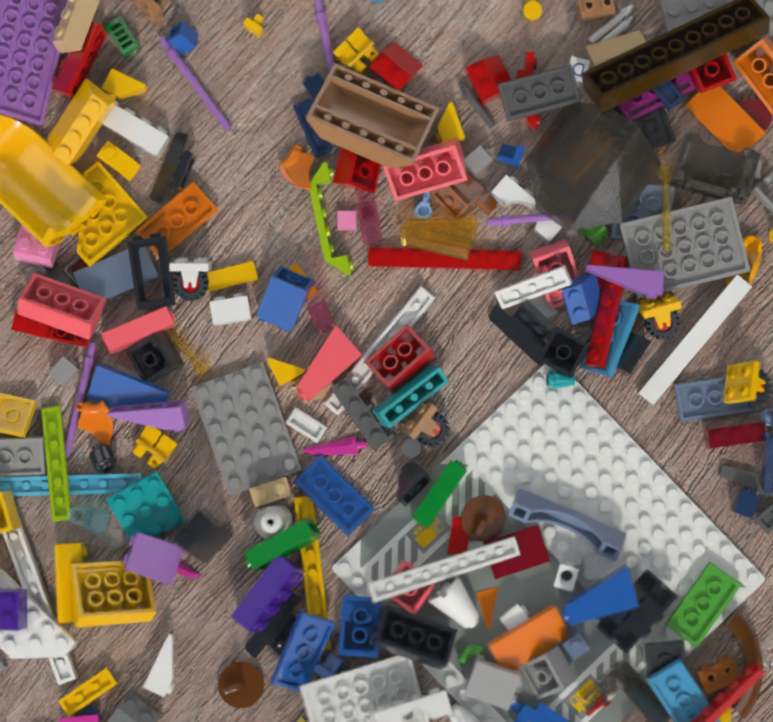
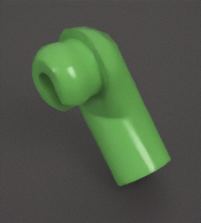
M469 644L464 648L457 660L465 664L470 657H476L477 654L485 655V648L480 644Z

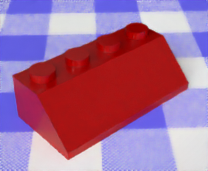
M91 22L81 51L69 52L67 58L62 60L60 64L61 71L52 82V89L55 93L72 100L84 80L87 79L107 36V32L101 24Z

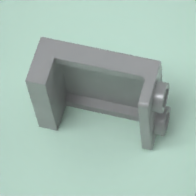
M477 654L465 686L464 695L509 710L510 705L516 702L518 693H515L517 687L521 688L524 676H521L522 669L518 668L517 671L485 661L484 655Z

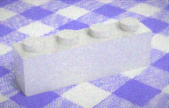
M116 102L102 126L159 159L171 140L167 135L168 132L161 127L157 129L152 127V123L143 117L140 120L135 117V112L128 108L123 110L118 107L119 103Z

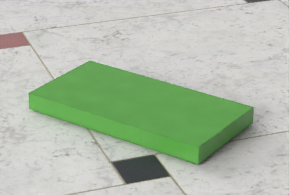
M708 562L665 625L697 648L742 584L713 563Z

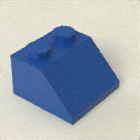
M591 273L572 278L571 285L559 289L567 318L572 325L589 320L597 314L601 293L597 278Z

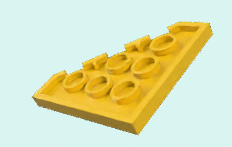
M99 161L83 174L108 199L93 218L89 216L82 223L83 228L78 231L77 254L89 268L148 220L145 213Z

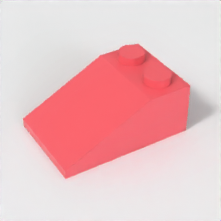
M565 239L529 252L537 275L565 265L571 279L579 276L570 247ZM559 289L544 294L550 310L564 305Z

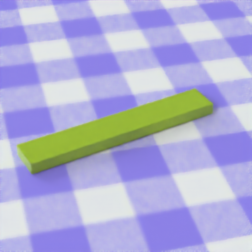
M61 406L41 408L52 522L72 520Z

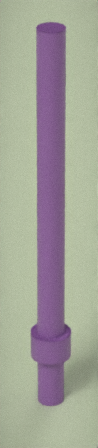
M314 0L317 12L315 14L316 22L319 23L330 73L335 61L326 23L328 20L327 14L324 12L322 0Z
M165 36L161 37L158 41L167 51L166 55L170 60L173 59L224 130L228 131L231 125L180 58L178 50L167 42Z
M600 209L519 216H510L508 214L501 215V217L486 218V225H502L504 227L516 223L601 216Z
M91 342L89 343L87 355L83 360L84 368L65 442L66 455L68 456L71 454L81 413L76 410V406L79 401L83 402L91 368L94 367L95 363L94 355L97 344Z

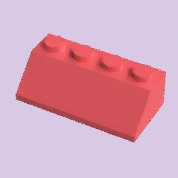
M458 138L421 148L413 165L392 169L383 165L395 201L468 180L464 155Z
M34 273L18 298L17 314L90 340L98 325L106 298Z

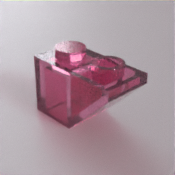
M376 201L356 203L363 243L382 241Z

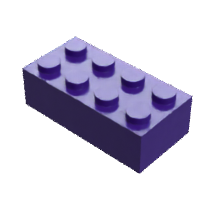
M282 555L276 557L230 617L249 632H262L268 626L267 621L270 617L275 616L280 610L279 606L283 600L286 601L291 596L293 587L302 582L305 571L288 557Z
M0 588V630L20 631L27 628L28 589Z

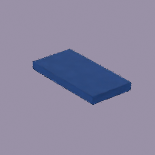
M98 363L87 398L96 402L103 400L109 407L167 402L170 390Z
M321 455L293 482L347 537L375 509Z
M300 611L270 682L274 685L301 692L299 686L310 683L315 672L313 669L319 663L335 622Z

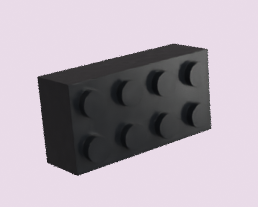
M385 604L378 610L369 645L441 670L448 667L457 629Z

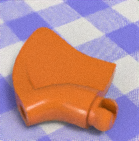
M295 144L290 149L286 159L278 163L282 175L289 183L298 188L309 190L311 188L310 167L314 156L302 153V147Z
M103 400L97 404L79 401L76 410L80 411L81 415L77 428L92 433L103 445H109L113 433V418L108 417L107 413L110 409Z

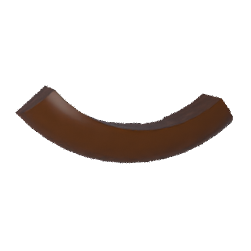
M735 609L723 624L730 630L740 646L743 670L753 663L763 670L762 652L757 637L747 620ZM763 676L731 706L744 719L749 715L757 701Z

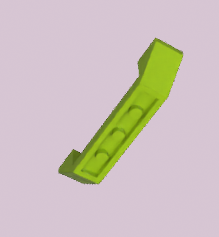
M324 162L311 180V188L309 190L324 261L348 277L351 276L350 271L354 270L352 259L348 260L347 255L331 257L335 255L333 244H329L327 238L331 234L329 225L325 226L323 218H327L325 207L320 205V200L323 199L321 188L317 189V186L331 184L330 178H334L332 166L328 167L327 162Z

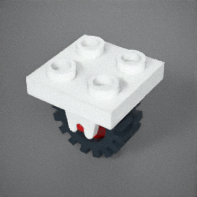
M180 257L170 263V271H178L173 280V288L181 299L195 301L205 295L209 287V280L207 274L203 271H210L212 269V261H207V258H196L194 261H188V258Z

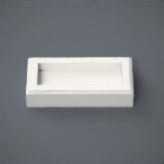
M297 407L294 408L285 422L316 443L320 441L328 428Z

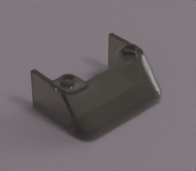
M626 661L616 662L579 694L585 701L599 688L608 696H614L623 690L647 718L645 722H669L671 718L658 696Z

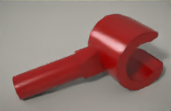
M600 695L597 698V703L586 712L588 717L601 706L606 707L610 704V700L605 704L601 702V699L606 695Z

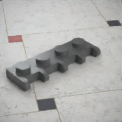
M350 373L331 386L330 389L375 451L396 435L394 432L388 436L385 434L380 426L381 423L377 422L369 411L375 406L372 402L368 406L365 405L358 395L364 389L363 387L357 390L354 389L349 382V379L353 378L354 374Z

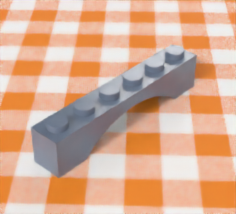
M522 488L518 489L508 516L524 523L545 522L564 527L583 538L592 546L597 554L616 561L623 549L627 534Z

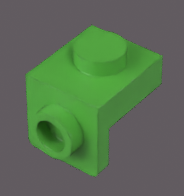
M586 217L576 226L577 230L591 240L595 247L604 243L609 236L605 225L594 217Z

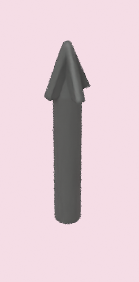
M458 82L462 96L467 98L490 129L493 128L496 123L472 94V89Z

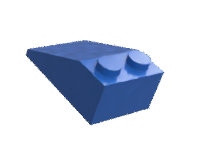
M343 595L338 657L377 659L378 648L370 646L369 641L382 600L373 602L371 597Z

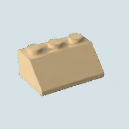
M100 0L67 1L66 7L61 12V20L54 31L55 36L52 41L58 52L81 51Z
M637 30L585 46L590 60V66L593 68L646 41L641 31Z

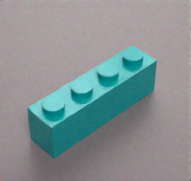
M431 364L372 409V412L382 426L390 429L448 384L449 381L439 366Z

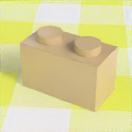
M287 477L249 489L255 507L293 495Z

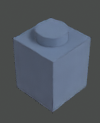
M578 632L573 633L561 642L573 660L590 649Z

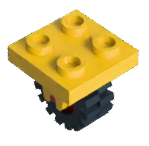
M664 292L660 297L657 296V299H646L644 297L640 298V301L635 302V304L640 306L638 312L643 316L644 327L652 337L666 340L668 336L670 338L673 337L672 333L676 334L678 332L676 329L680 328L679 322L681 321L678 317L679 314L675 310L681 309L682 306L680 300L672 292Z
M754 360L727 365L723 396L724 403L743 402L747 403V405L765 403L770 398L768 394H772V390H769L772 387V384H769L771 379L766 378L768 374L763 373L764 370H759L760 362Z

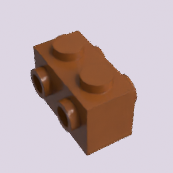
M723 655L716 658L717 662L712 664L706 662L698 666L699 669L695 670V673L705 694L728 686L732 680L740 676L733 657Z

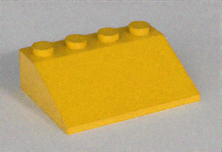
M123 561L71 564L72 611L75 628L152 621L156 613L151 579L125 570V565L122 564Z

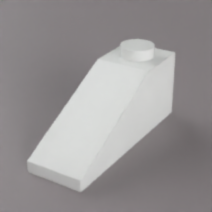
M172 633L168 635L143 686L162 697H165L167 693L171 694L175 686L172 683L175 678L174 634Z

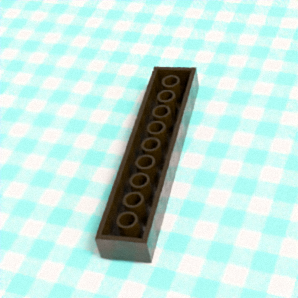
M733 0L582 72L583 89L603 113L768 34L770 17L755 0Z

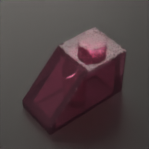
M325 300L307 308L318 332L326 333L333 329L332 326L335 325V322Z

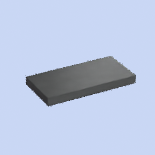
M572 65L497 84L507 122L581 102Z

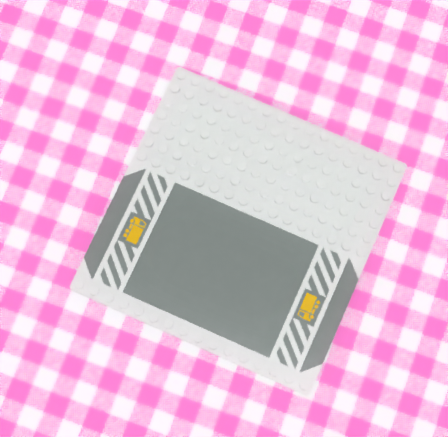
M546 364L429 474L432 480L406 507L399 502L334 564L332 569L357 596L371 597L367 583L391 576L401 560L407 561L416 568L454 556L447 554L453 516L461 517L466 503L476 496L488 495L497 499L505 511V524L502 531L495 538L538 524L550 562L496 580L490 565L457 575L479 614L478 624L471 629L462 627L434 607L428 601L427 596L415 615L457 629V634L448 667L439 670L425 664L422 665L460 705L462 704L469 709L480 721L514 722L518 714L510 708L506 710L464 695L465 686L476 657H470L465 664L461 663L457 658L467 645L480 644L486 651L484 655L485 661L494 664L495 659L487 643L509 631L500 621L499 617L516 603L519 606L524 605L530 613L528 618L554 604L569 635L578 632L590 649L573 660L561 642L555 645L560 647L577 680L566 689L538 700L524 676L521 688L517 687L515 692L518 693L516 701L522 705L526 703L533 709L537 707L539 702H542L570 722H619L652 690L646 679L644 643L683 640L685 658L696 648L667 627L665 623L708 562L713 563L742 585L703 640L765 581V577L576 380L574 386L557 389L547 387V372L557 370ZM457 459L465 465L464 469L467 472L427 529L414 520L412 516L450 460L455 462ZM522 488L627 533L623 549L616 561L597 554L592 546L583 538L564 527L545 522L524 523L508 516L518 489ZM469 538L467 551L484 546L483 542L486 541H476ZM560 561H573L579 567L572 592L554 586ZM622 565H626L629 570L637 602L645 593L634 582L646 569L651 571L678 595L663 613L664 618L658 624L654 623L650 628L652 630L645 639L641 638L627 655L595 627L603 617L570 625L569 620L565 621L562 607H565L564 601ZM564 570L561 573L564 579H570L573 576L569 570ZM444 580L436 582L437 584L434 586V588L438 584L442 586L446 582ZM498 586L491 629L487 630L476 593ZM388 598L381 601V607L387 604L403 610ZM631 609L611 615L621 622ZM600 695H606L601 699V702L605 704L610 700V704L606 707L601 706L588 717L586 712L597 703V698Z

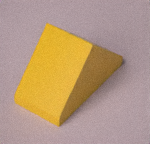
M268 358V363L280 386L304 375L306 372L305 369Z

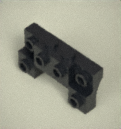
M648 569L634 582L645 593L638 601L639 607L632 608L621 622L610 614L604 616L595 626L626 655L641 638L645 639L652 631L650 629L654 623L658 624L664 618L663 613L678 597L676 593Z

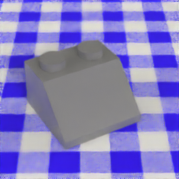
M559 646L546 650L520 666L538 700L566 689L577 680Z

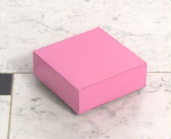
M337 211L338 231L357 230L356 211Z

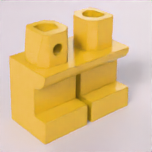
M358 27L346 39L347 42L344 41L333 52V56L347 69L362 74L367 69V66L361 60L366 56L373 63L379 56V53L374 48V43Z
M145 426L144 431L135 441L137 444L132 453L142 458L146 451L150 452L152 456L147 461V464L156 469L162 462L168 460L179 444L158 428Z

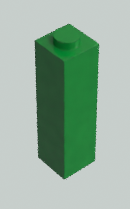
M457 459L455 462L450 460L412 516L414 520L427 529L467 471L464 469L465 465Z

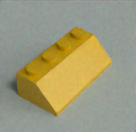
M88 79L84 80L47 138L53 154L68 166L79 161L116 104L114 99Z
M84 542L54 545L58 623L74 622L70 565L85 563V558L88 557L87 546H84Z

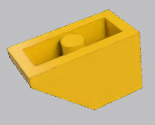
M111 68L101 89L114 100L116 98L124 100L147 92L148 87L146 84Z
M453 102L448 104L437 126V133H435L437 143L458 138L459 143L465 140Z
M109 141L105 143L97 154V157L129 181L133 179L141 168L140 164Z

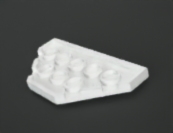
M0 567V588L23 589ZM29 594L27 628L20 631L0 630V648L11 659L65 657L78 643Z

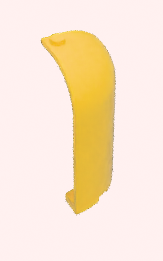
M0 114V203L45 247L56 245L63 241L64 236L69 233L74 235L82 229V223L89 216L93 218L108 199L72 165L68 166L54 155L49 143L34 129L15 118Z

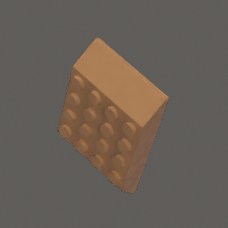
M334 63L306 119L321 139L392 169L414 164L440 108Z

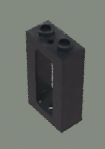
M161 233L150 234V238L142 239V236L130 237L131 241H127L137 310L176 305L166 236H161ZM156 246L158 249L164 298L148 301L145 298L138 250L142 247Z

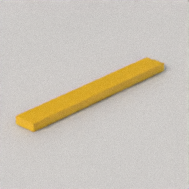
M307 496L294 497L297 523L304 519L314 520L316 523L314 503ZM319 540L300 550L302 569L305 571L303 579L307 612L328 619ZM330 637L324 650L332 649Z

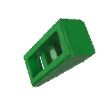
M121 16L104 25L124 58L140 49L139 44ZM120 22L121 26L114 29L113 31L110 29L111 27ZM122 29L125 30L123 33L115 37L114 34H116ZM128 34L129 37L119 43L118 40ZM129 41H132V42H133V43H131L130 45L126 46L125 48H122V46H123L124 44H126L127 42H129Z

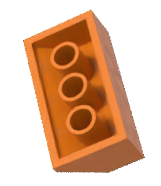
M767 36L734 60L733 64L773 115V42Z

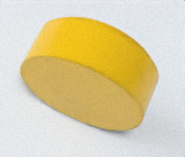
M529 1L524 5L523 15L526 19L535 21L541 16L542 6L539 2Z

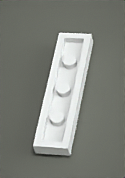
M563 265L497 289L494 293L501 308L505 309L572 284V280L566 266Z

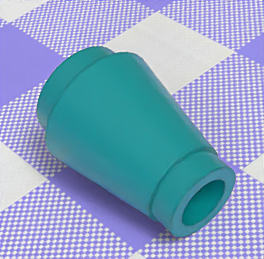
M554 370L546 374V386L551 387V389L575 385L574 374L572 378Z

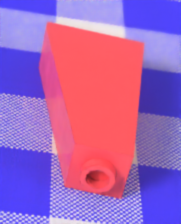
M163 307L102 333V340L109 356L145 340L153 333L162 332L174 327L173 321L176 319L172 310L168 311L167 307Z
M337 326L331 331L296 387L298 390L296 393L303 401L305 399L307 402L311 401L362 355Z

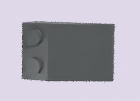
M131 690L107 722H157L163 713L134 690Z

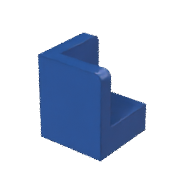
M183 20L169 29L167 42L182 55L197 46L198 33Z
M503 143L496 161L518 168L525 147L518 145L516 148Z
M329 653L322 665L317 664L313 670L323 678L339 674L346 663L333 653Z

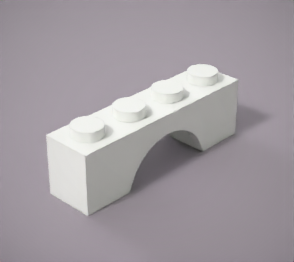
M506 175L490 194L504 207L519 203L529 207L534 214L551 213L547 210L549 207L540 200L538 202L534 199V194L527 188H521L519 186L520 182L513 176L509 177ZM563 220L536 222L534 232L549 244L565 224L562 222Z
M433 688L428 690V694L421 696V693L410 696V700L403 701V699L393 701L392 706L385 707V705L374 707V711L370 712L369 716L371 722H400L404 714L412 709L421 710L431 719L451 714L452 710L446 690Z

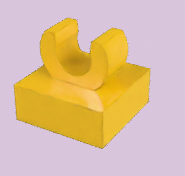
M258 13L253 21L247 17L243 22V26L260 38L264 33L263 27H261L264 17Z

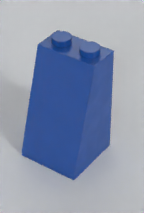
M622 565L564 601L565 607H562L565 621L569 620L570 625L639 607L627 566Z

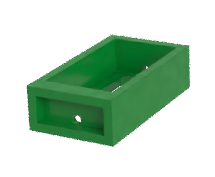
M304 519L244 552L246 555L245 562L253 570H264L269 567L276 557L280 555L288 557L321 539L322 535L314 520Z

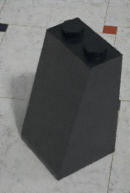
M199 509L171 539L186 553L207 563L233 535L206 509Z

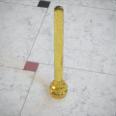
M662 165L658 167V177L662 181L663 251L668 253L671 250L670 180L673 177V167Z
M157 308L148 309L150 313L158 310ZM173 327L165 330L193 363L194 372L198 377L204 375L211 368L206 361L203 362V360L198 359Z

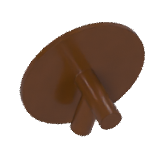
M488 495L472 498L462 510V528L470 538L476 541L494 539L502 531L505 524L503 506L497 499Z
M243 661L232 663L220 674L218 680L219 694L232 707H250L263 694V675L251 663Z

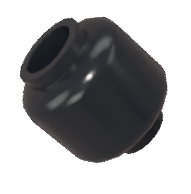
M103 443L94 445L92 447L93 450L89 453V459L94 469L101 471V473L114 469L117 457L112 447L108 444L103 445Z

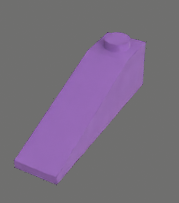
M593 265L585 266L584 271L639 295H645L646 299H657V296L660 297L663 294V271Z
M186 400L113 406L107 413L108 417L163 430H174L175 432L183 431L190 423Z

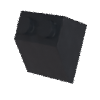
M555 326L537 360L572 378L590 344Z
M166 331L153 333L127 352L141 379L149 383L172 373L184 364Z
M630 331L616 370L626 377L631 375L651 341Z

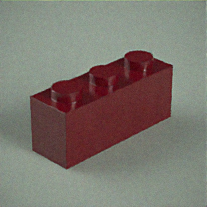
M765 422L703 430L706 449L763 441V432H766Z

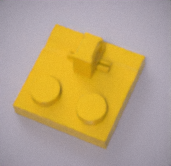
M0 393V433L25 438L37 402Z

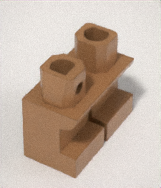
M578 0V3H576L579 24L596 21V19L597 21L610 19L616 13L614 0Z

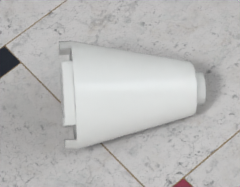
M271 502L258 509L254 524L258 534L264 539H269L291 527L293 518L286 506L277 502ZM272 518L274 520L273 526L268 524V519Z
M458 576L445 579L446 583L442 586L438 584L428 596L430 604L462 627L471 629L478 624L479 614Z

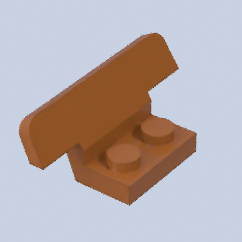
M468 172L467 181L439 188L430 193L456 221L474 203L487 216L497 207L496 200Z

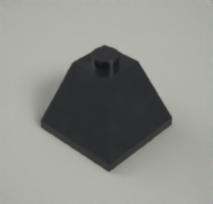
M414 461L406 463L399 474L397 499L404 507L432 480Z

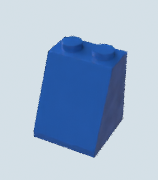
M279 266L270 279L256 317L260 318L264 323H272L283 331L291 332L298 321L315 280Z

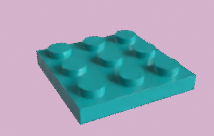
M158 471L147 475L106 498L129 540L136 532L157 537L185 521L182 512Z

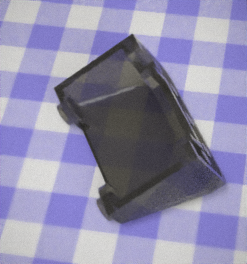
M686 133L671 175L670 185L719 200L732 197L734 204H743L749 198L760 154L751 148H745L740 152L704 143L698 133Z

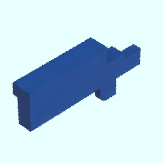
M517 701L515 704L510 705V709L518 714L514 722H570L542 702H539L535 709L526 703L522 705Z

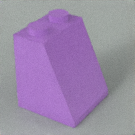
M136 532L129 541L128 546H131L130 552L125 554L122 562L125 565L124 569L172 585L183 550L176 544Z

